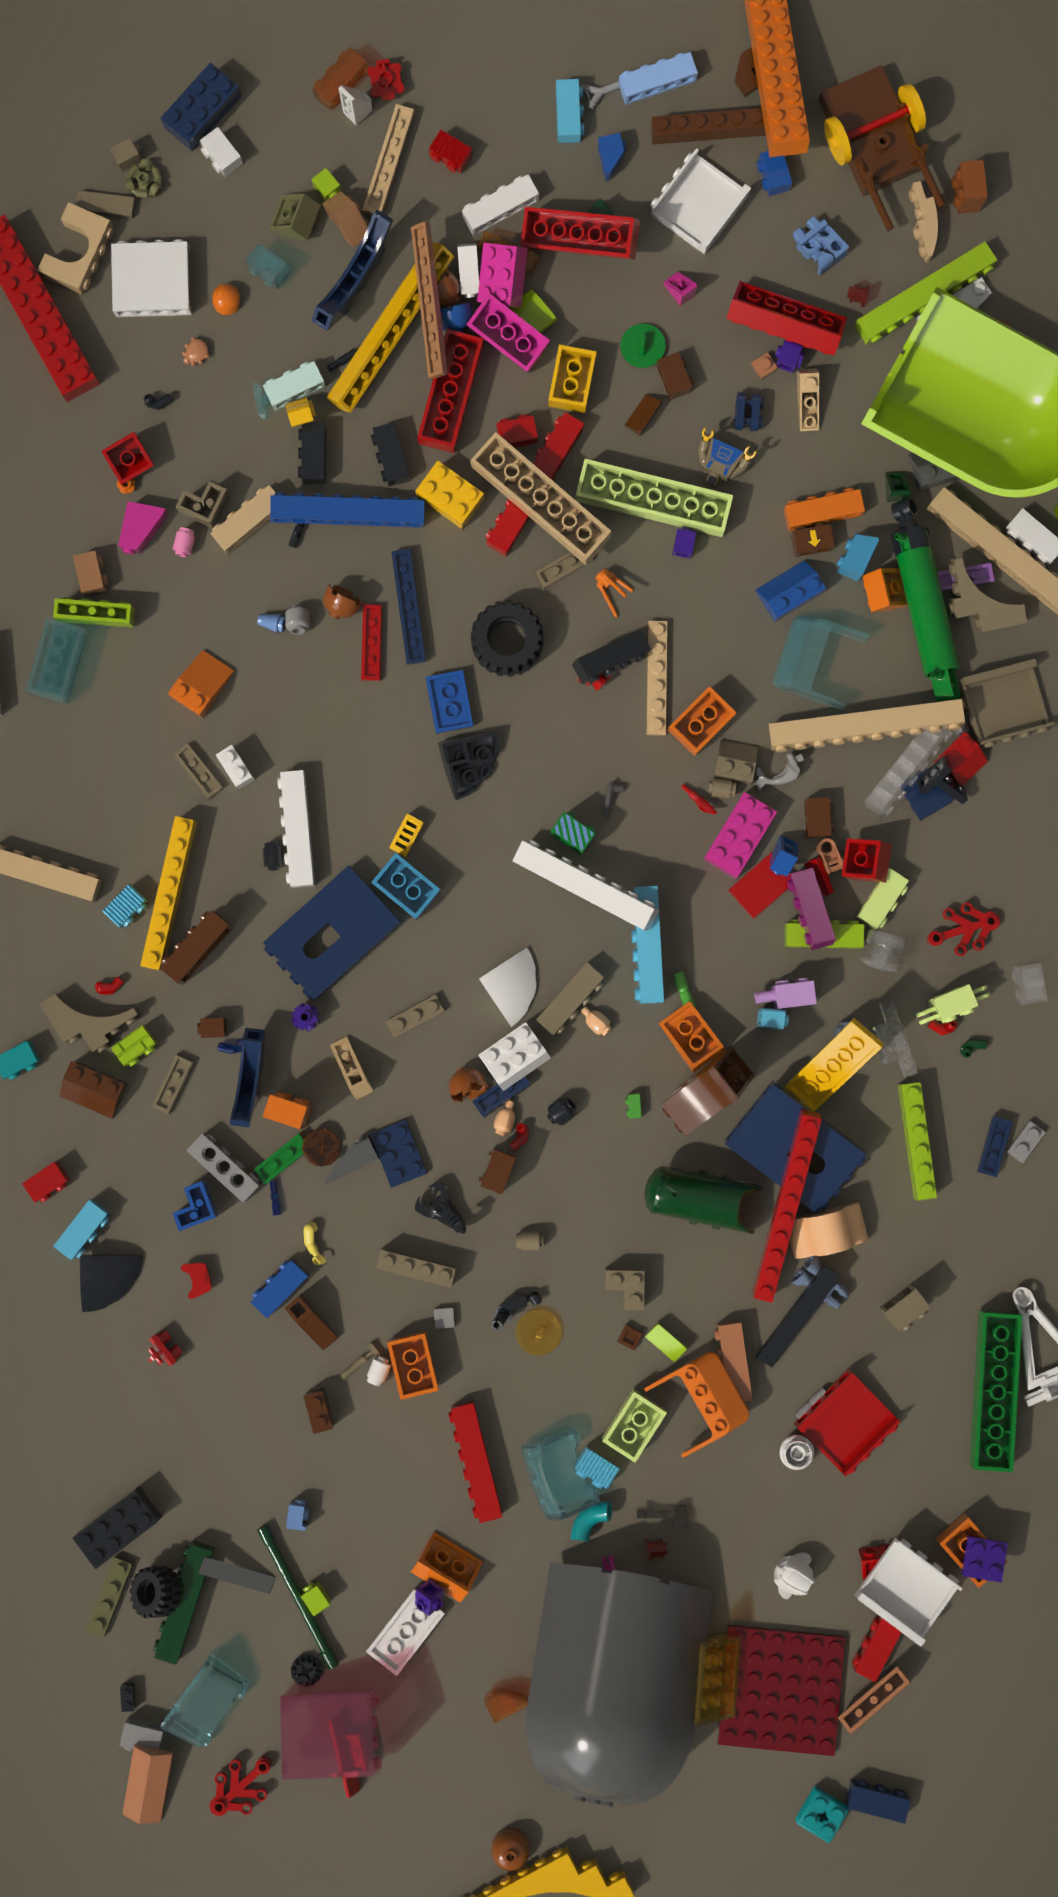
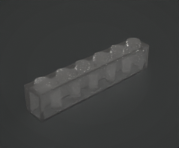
M946 728L941 729L937 733L923 731L922 734L916 735L866 798L864 806L881 819L885 815L889 816L895 808L893 806L897 800L900 802L907 793L904 791L906 787L914 785L918 779L916 775L920 770L925 771L930 764L928 760L931 756L935 757L940 752L942 742H947L953 735L952 730Z

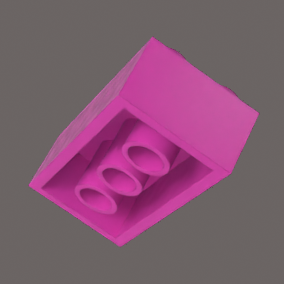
M744 792L703 860L736 879L777 811Z

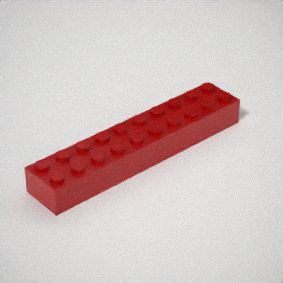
M5 214L0 216V285L66 402H69L100 385L12 225Z

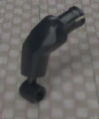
M533 1291L526 1297L525 1293L508 1296L494 1312L495 1318L491 1322L492 1329L501 1331L504 1324L511 1320L515 1311L526 1307L527 1302L531 1301L533 1306L539 1305L542 1302L539 1293Z

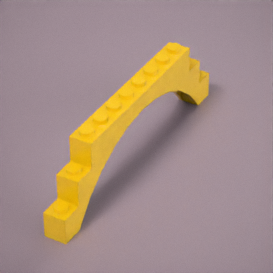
M568 1847L564 1849H556L547 1858H539L535 1861L534 1865L519 1869L517 1874L511 1877L506 1876L502 1878L500 1883L495 1886H487L483 1889L482 1893L469 1896L527 1897L547 1892H571L590 1897H635V1892L624 1870L620 1873L614 1872L606 1879L596 1859L592 1861L586 1860L578 1868Z

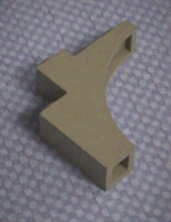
M963 558L950 559L949 572L954 578L952 590L957 596L950 598V603H948V611L953 618L975 614L973 624L978 632L1027 623L1024 604H1005L989 598L971 581L966 572Z
M54 994L39 1004L63 1043L70 1042V1044H73L81 1039L80 1035H82L91 1051H98L99 1053L109 1048L108 1044L112 1040L108 1035H116L121 1031L120 1028L125 1024L129 1026L138 1020L136 1017L141 1015L137 1008H132L124 1013L109 1017L87 1015L70 1006L60 994Z

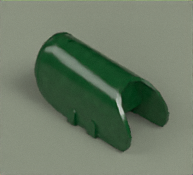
M660 1166L653 1171L647 1181L645 1200L647 1208L652 1214L689 1220V1224L697 1225V1223L707 1224L716 1230H719L721 1227L754 1235L755 1231L744 1227L739 1220L740 1207L746 1195L750 1192L763 1191L764 1187L733 1180L728 1175H722V1177L709 1175L708 1171L704 1170L694 1172Z

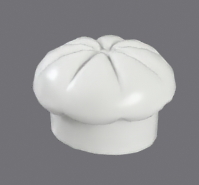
M802 1435L787 1437L780 1446L779 1454L781 1461L785 1466L793 1470L806 1468L814 1458V1447L811 1441Z

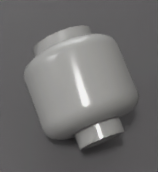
M293 605L286 610L285 627L287 630L295 635L305 633L310 627L309 611L301 605Z

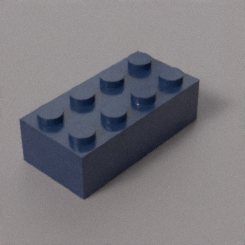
M210 62L162 115L160 119L163 127L190 151H193L199 145L200 140L208 135L241 98L239 86Z

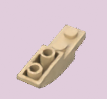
M921 181L913 183L909 191V198L911 202H914L916 208L915 217L918 220L913 229L914 238L919 241L920 256L924 257L925 263H928L936 246L938 216L934 197L926 198Z

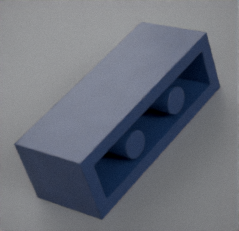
M851 1779L845 1803L850 1810L905 1824L911 1800L904 1790L898 1788L890 1790L882 1784L871 1785L863 1779Z

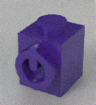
M785 340L783 346H778L775 356L779 358L776 366L791 373L794 372L795 368L799 369L805 351L801 350L803 346Z

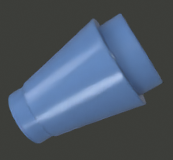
M260 614L258 616V625L276 633L286 630L285 617L282 614Z

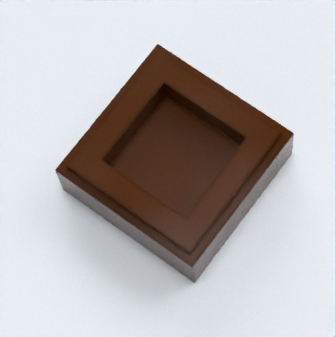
M625 1324L617 1342L635 1351L643 1332Z

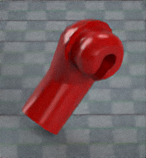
M117 976L111 983L98 981L95 984V989L101 995H112L125 982Z
M931 1020L927 1027L944 1036L956 1030L957 1022L953 1020L940 1024L935 1020Z
M519 1123L516 1126L517 1138L509 1144L514 1151L529 1140V1128L524 1123Z

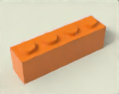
M854 488L845 489L843 493L839 494L830 492L821 498H817V496L808 497L806 501L802 502L793 500L788 502V505L784 508L788 532L794 531L795 528L800 526L808 528L813 527L817 523L827 524L859 517L865 512L860 489L854 490Z

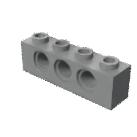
M202 1133L186 1151L241 1202H246L260 1187L261 1184L258 1182L260 1179L253 1172L249 1174L244 1169L246 1166L239 1159L235 1161L230 1156L232 1153L226 1147H220L216 1143L217 1139L212 1134ZM208 1148H213L216 1152L213 1159L209 1158L206 1154ZM223 1161H227L230 1164V1169L227 1172L221 1169ZM237 1174H241L244 1177L242 1185L235 1182Z

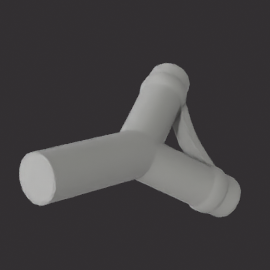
M618 81L603 87H595L588 84L581 85L583 86V92L588 96V108L594 109L602 95L620 88ZM588 93H592L595 95L592 99H590V95Z

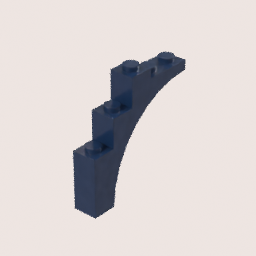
M379 210L373 213L365 235L349 265L331 291L316 306L311 320L313 323L328 331L349 312L354 296L365 287L369 273L381 262L385 251L384 244L393 222L392 218Z

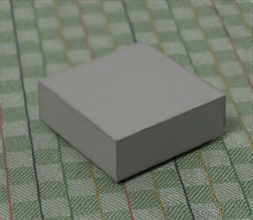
M453 1307L434 1309L435 1329L455 1327Z

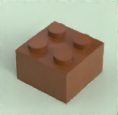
M983 160L960 162L955 170L954 177L951 178V187L955 189L953 205L957 207V214L980 212L988 197Z

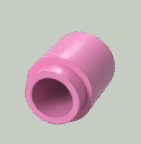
M180 527L179 531H177L172 548L177 556L186 557L191 555L195 540L194 531Z

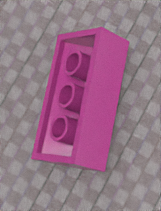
M490 293L466 324L528 373L538 362L550 342L549 339Z

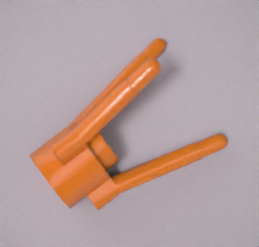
M605 568L595 577L598 581L596 586L601 590L609 608L617 618L618 614L604 587L609 588L613 586L623 597H627V594L615 581L630 592H633V589L615 576L612 571L609 572Z

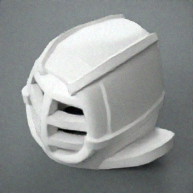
M800 1552L792 1556H785L776 1564L774 1582L778 1585L779 1594L784 1599H789L792 1594H808L809 1588L814 1583L813 1570L808 1566L812 1560L810 1554Z

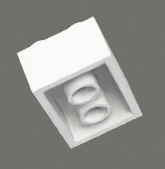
M526 1022L479 1054V1057L503 1091L551 1058Z

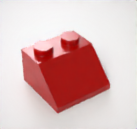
M136 432L130 433L101 451L121 485L154 466Z
M963 732L934 760L936 763L943 755L947 757L953 769L949 775L957 784L961 783L963 786L988 762L979 745L966 732Z

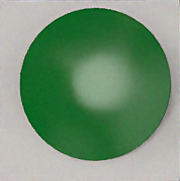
M644 323L630 327L622 336L620 343L623 358L630 365L638 368H647L655 365L657 360L663 357L666 347L665 338L661 331L653 325Z

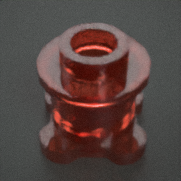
M855 283L853 287H849L847 298H850V303L854 301L861 303L860 307H864L870 286L867 285L866 288L856 286L857 284Z
M646 1539L649 1561H652L654 1557L664 1558V1554H668L667 1544L662 1542V1539L654 1542Z

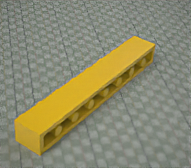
M177 816L174 818L140 966L162 971L160 969L163 965L161 962L167 955L197 822Z

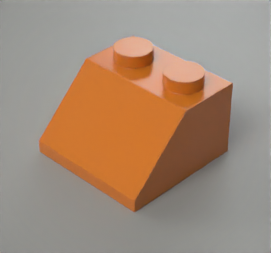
M880 568L862 575L871 612H885L908 606L899 568Z

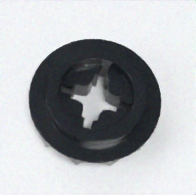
M305 1654L297 1657L291 1666L292 1679H294L297 1685L300 1684L304 1687L313 1686L319 1681L322 1674L321 1663L312 1655ZM303 1665L307 1669L312 1668L309 1672V1677L306 1674H300L303 1671Z

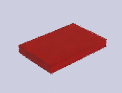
M772 852L728 890L752 919L788 889L787 881L789 880L790 873L786 877L784 875H777L770 869Z

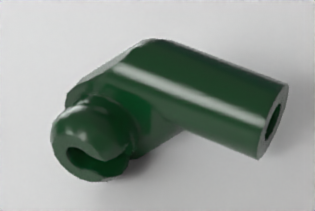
M968 1039L961 1046L960 1053L963 1057L969 1058L975 1049L986 1050L987 1040Z

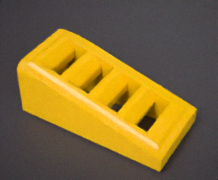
M406 814L389 848L406 857L424 822ZM408 821L416 825L417 828L414 829L407 825ZM406 828L407 830L413 832V835L411 836L405 833L403 830ZM402 835L410 839L409 843L400 839V836ZM399 842L405 845L406 849L400 848L396 843Z

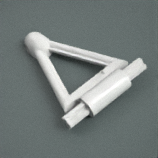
M1018 1287L1014 1290L1012 1297L1018 1313L1022 1315L1021 1339L1027 1390L1040 1386V1389L1024 1396V1400L1029 1407L1043 1400L1049 1402L1058 1398V1366L1035 1375L1029 1315H1033L1057 1344L1058 1329L1037 1306L1032 1292L1026 1287Z

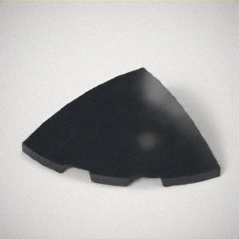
M497 730L438 742L444 769L455 800L462 799L475 792L477 787L490 776L494 768L495 756L498 755L499 735Z
M81 1255L80 1293L82 1312L104 1309L125 1296L139 1275L143 1255Z

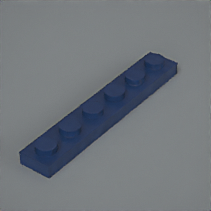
M411 550L391 551L407 665L425 663Z

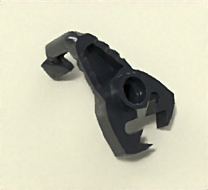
M436 1182L428 1186L427 1188L434 1187L433 1193L441 1191L442 1194L435 1197L434 1203L430 1202L427 1210L424 1209L426 1200L420 1203L419 1196L415 1204V1211L425 1217L438 1219L444 1225L453 1228L457 1233L464 1234L467 1230L465 1222L458 1209L451 1203L450 1194L444 1184Z

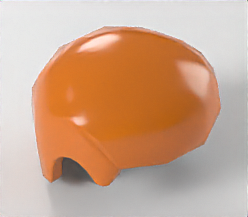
M231 284L219 285L215 288L212 295L215 310L222 315H232L239 310L241 294Z

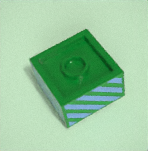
M569 811L568 813H562L551 829L550 835L582 856L596 833L593 832L594 828L591 825L584 826L574 819V814Z

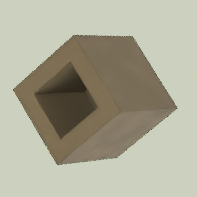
M130 137L110 148L122 172L141 162L139 154L142 152L137 143H132Z

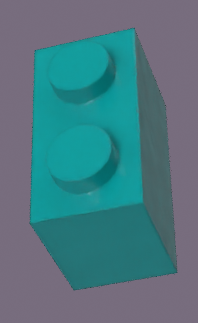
M25 1041L0 1054V1075L3 1079L14 1080L21 1076L20 1072L24 1070L29 1072L38 1067L37 1063L41 1062V1059L32 1041Z

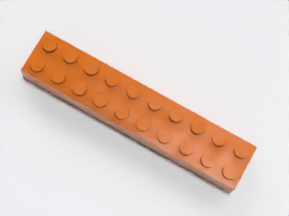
M744 0L769 157L807 153L810 138L787 0Z

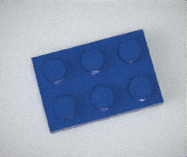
M463 670L425 677L436 734L473 727Z

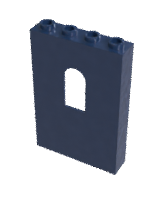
M348 865L263 942L266 946L264 950L270 957L274 955L279 960L277 964L283 971L287 969L291 973L289 978L296 985L300 983L304 988L302 992L309 1000L311 998L317 1000L398 927L401 922ZM329 923L339 934L340 938L315 959L308 958L303 951L305 943Z
M772 1080L727 1136L725 1145L778 1185H781L788 1159L787 1153L791 1148L800 1110L814 1111ZM823 1118L813 1151L824 1159L825 1168L817 1174L807 1172L800 1198L803 1204L817 1214L820 1210L824 1211L827 1208L829 1199L840 1192L843 1182L849 1181L854 1174L853 1170L856 1166L860 1167L866 1159V1153L863 1148Z

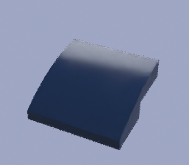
M926 771L899 786L900 791L909 802L910 808L920 821L953 802L951 796L938 786H935L926 795L919 791L916 780Z

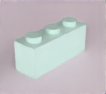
M314 361L311 363L305 362L300 365V368L294 371L288 370L283 373V376L277 379H269L263 385L274 411L285 407V403L302 399L326 387Z

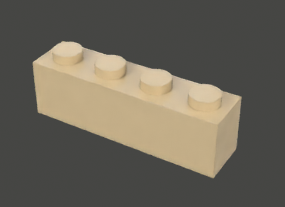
M270 485L266 488H260L254 498L247 499L241 505L242 508L237 512H231L225 522L222 524L218 523L212 529L213 532L210 534L227 555L270 520V496L276 493Z

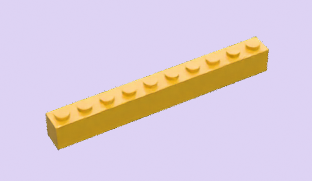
M432 242L438 282L454 256L443 244ZM415 264L326 397L338 409L349 413L352 412L420 309Z

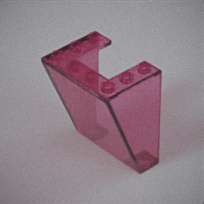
M376 1690L280 1696L282 1780L375 1776L379 1773V1770L382 1769V1756H378V1752H375V1750H378V1737H374V1729H377V1716H373V1712L377 1710L376 1707L380 1706V1696L376 1694Z

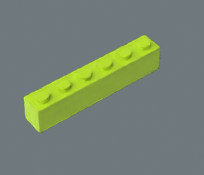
M921 1082L898 1084L913 1197L915 1200L937 1198Z

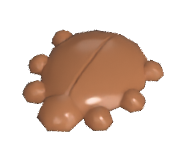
M195 337L191 338L189 344H185L186 351L182 352V355L185 356L183 359L184 363L187 365L191 363L193 367L197 362L202 365L203 360L210 356L206 343Z

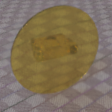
M537 1309L529 1311L517 1323V1342L528 1354L535 1356L549 1354L560 1343L562 1336L560 1322L552 1313L546 1310Z

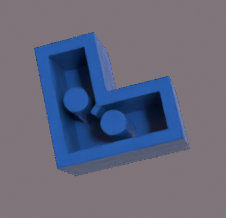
M206 1180L185 1187L184 1190L190 1206L172 1213L179 1231L218 1217L219 1215Z

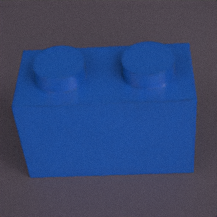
M769 151L760 153L756 166L758 172L762 173L763 176L762 186L764 191L767 190L768 196L790 191L792 180L785 157H769Z

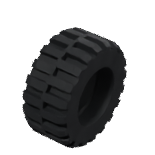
M506 600V603L498 601L493 606L488 605L485 607L484 612H480L477 615V620L472 625L471 645L474 656L482 667L484 666L490 673H497V676L508 675V677H513L517 673L519 675L523 674L526 669L533 667L535 661H538L543 649V628L540 625L539 618L532 613L529 607H523L522 603L517 602V604H514L512 601ZM504 622L517 624L525 634V644L521 651L510 656L496 653L489 642L492 629Z

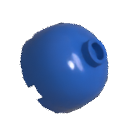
M470 303L440 309L442 329L445 332L446 329L463 333V329L468 327L466 324L472 317Z

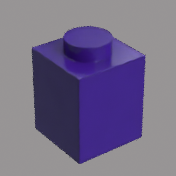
M687 527L677 529L672 555L691 559L696 532Z

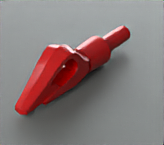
M685 784L681 786L689 794V797L696 802L701 811L713 815L717 814L714 807L703 797H700L695 790L692 791Z

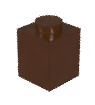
M201 1018L200 1023L197 1025L198 1034H201V1038L227 1037L226 1018Z

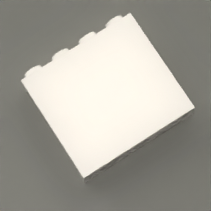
M696 148L693 153L690 152L686 156L683 167H678L674 172V179L671 183L667 182L664 185L661 196L659 198L656 197L652 201L650 215L705 255L749 197L751 188L746 184L741 187L698 155L699 150Z
M180 239L173 242L156 240L152 243H147L146 241H136V243L119 241L117 244H111L112 304L116 317L191 315L188 260L190 247L187 241L185 242Z
M895 1537L854 1595L860 1602L919 1646H922L926 1641L923 1638L957 1589L961 1591L963 1588L958 1584L959 1580L952 1574L945 1575L942 1572L944 1569L936 1562L933 1564L927 1561L928 1557L919 1550L917 1552L911 1549L912 1545L903 1538L900 1541Z

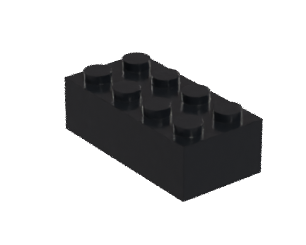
M138 1486L76 1533L72 1539L96 1570L155 1525L162 1516L140 1486Z

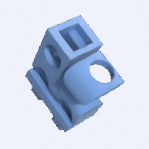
M813 216L806 223L810 231L806 233L799 227L793 232V238L797 242V250L807 260L813 258L816 263L818 262L819 269L817 273L820 276L847 255L849 246L825 220L820 221L817 217Z

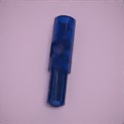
M270 1181L273 1216L281 1215L276 1181Z

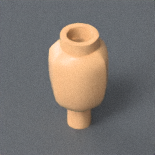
M586 1006L581 1010L586 1016V1024L596 1034L606 1036L611 1031L612 1027L610 1026L609 1019L601 1012L591 1011Z
M508 1101L505 1108L500 1109L494 1122L496 1134L506 1136L507 1133L511 1132L515 1121V1113L512 1110L514 1102Z

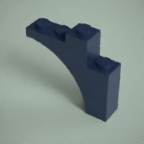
M245 1028L242 1038L238 1084L230 1117V1125L250 1127L254 1109L257 1107L260 1096V1077L264 1066L265 1030Z

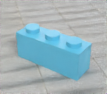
M579 79L556 80L558 143L580 142L581 135H584V123H580V117H583V105H580L579 98H583V86H579Z
M94 1199L88 1200L53 1247L70 1260H74L76 1257L79 1259L86 1251L84 1248L88 1242L92 1243L97 1237L96 1231L108 1223L110 1220L108 1216L111 1212Z

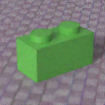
M640 1094L627 1095L625 1097V1103L628 1104L626 1115L629 1116V1119L642 1118Z

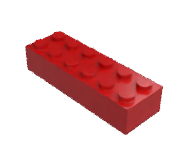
M525 207L520 246L535 250L635 260L640 220L631 217Z
M739 281L726 319L736 324L749 326L753 330L766 332L771 336L784 338L788 342H795L806 348H813L824 354L834 356L842 337L847 317Z
M446 329L444 346L448 374L435 378L432 381L417 440L419 445L455 454L481 359L484 339Z

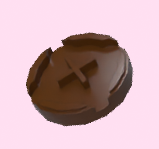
M325 1128L310 1131L302 1143V1152L305 1159L314 1166L323 1167L331 1165L340 1154L339 1138L334 1132Z

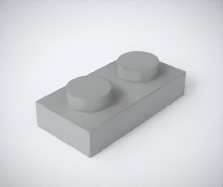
M1028 1121L1006 1152L1019 1162L1024 1163L1046 1132L1031 1121Z

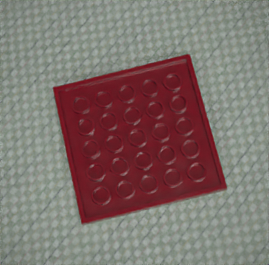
M728 1625L718 1745L835 1756L845 1637Z

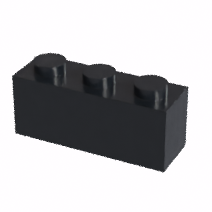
M318 422L302 424V429H298V438L302 440V447H298V458L301 459V466H298V478H301L303 484H326L325 423Z
M395 422L373 427L374 434L371 435L373 446L377 445L379 450L376 453L378 464L382 463L384 468L381 471L383 482L387 481L388 486L391 487L411 481Z

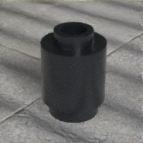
M265 843V848H263L264 867L268 868V871L280 870L279 867L283 866L280 843Z

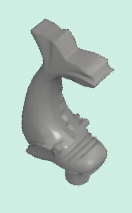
M788 753L786 768L771 779L767 778L762 770L757 767L756 774L759 780L756 785L759 792L767 784L783 785L795 781L800 774L797 763L804 761L802 754L794 756L793 753Z

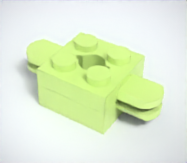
M970 984L962 985L928 999L927 1002L930 1008L916 1013V1017L930 1012L933 1015L919 1020V1024L921 1025L934 1019L935 1021L947 1023L957 1019L956 1015L958 1014L961 1016L974 1012V1007L979 1006L977 1001L991 996L990 992L977 997L974 996V994L988 989L987 985L974 990L971 989Z

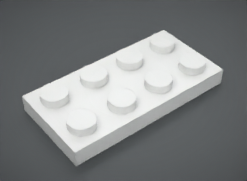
M416 1588L412 1590L366 1650L370 1656L396 1676L445 1614V1611L441 1608L430 1616L420 1611L415 1606Z

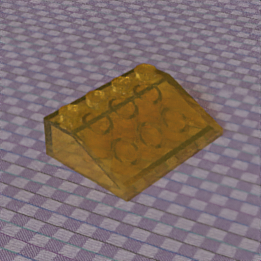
M724 1632L710 1634L700 1644L694 1725L699 1726L735 1717L741 1637Z

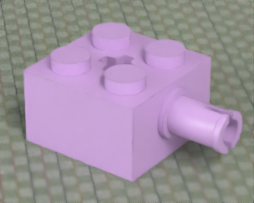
M808 978L794 980L795 983L789 984V980L775 982L776 985L772 986L769 991L754 992L755 1003L773 1002L774 1009L817 1004L814 981H809Z

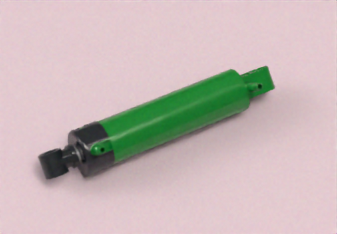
M910 497L891 505L893 517L900 523L898 525L899 530L892 533L891 541L899 566L924 677L931 679L937 702L960 699V692L955 670L960 668L932 549L933 545L929 527L925 524H917V521L914 519V516L917 515V506L913 498Z

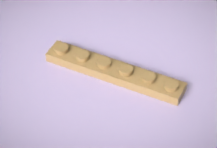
M399 104L395 106L362 209L363 213L372 216L376 210L383 213L414 116V109Z
M648 621V644L652 650L648 653L646 735L665 736L667 621Z

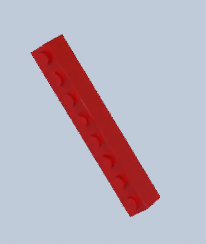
M566 412L562 417L558 416L554 423V431L547 434L544 440L546 444L543 449L539 448L534 456L536 460L533 464L552 481L584 430V423ZM509 499L505 504L507 508L504 513L500 512L495 520L496 526L494 529L490 528L485 537L487 539V546L505 557L530 519L527 514Z

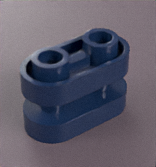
M737 392L734 430H742L743 425H749V431L757 432L758 428L762 427V416H759L760 409H763L764 398H761L760 393H752V397L749 399L745 398V392ZM745 406H751L750 417H744Z

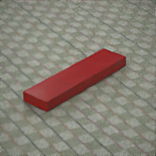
M363 604L361 680L381 681L382 605Z

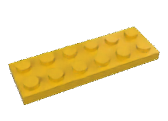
M853 1018L786 1084L785 1088L811 1110L816 1111L883 1047L884 1043Z

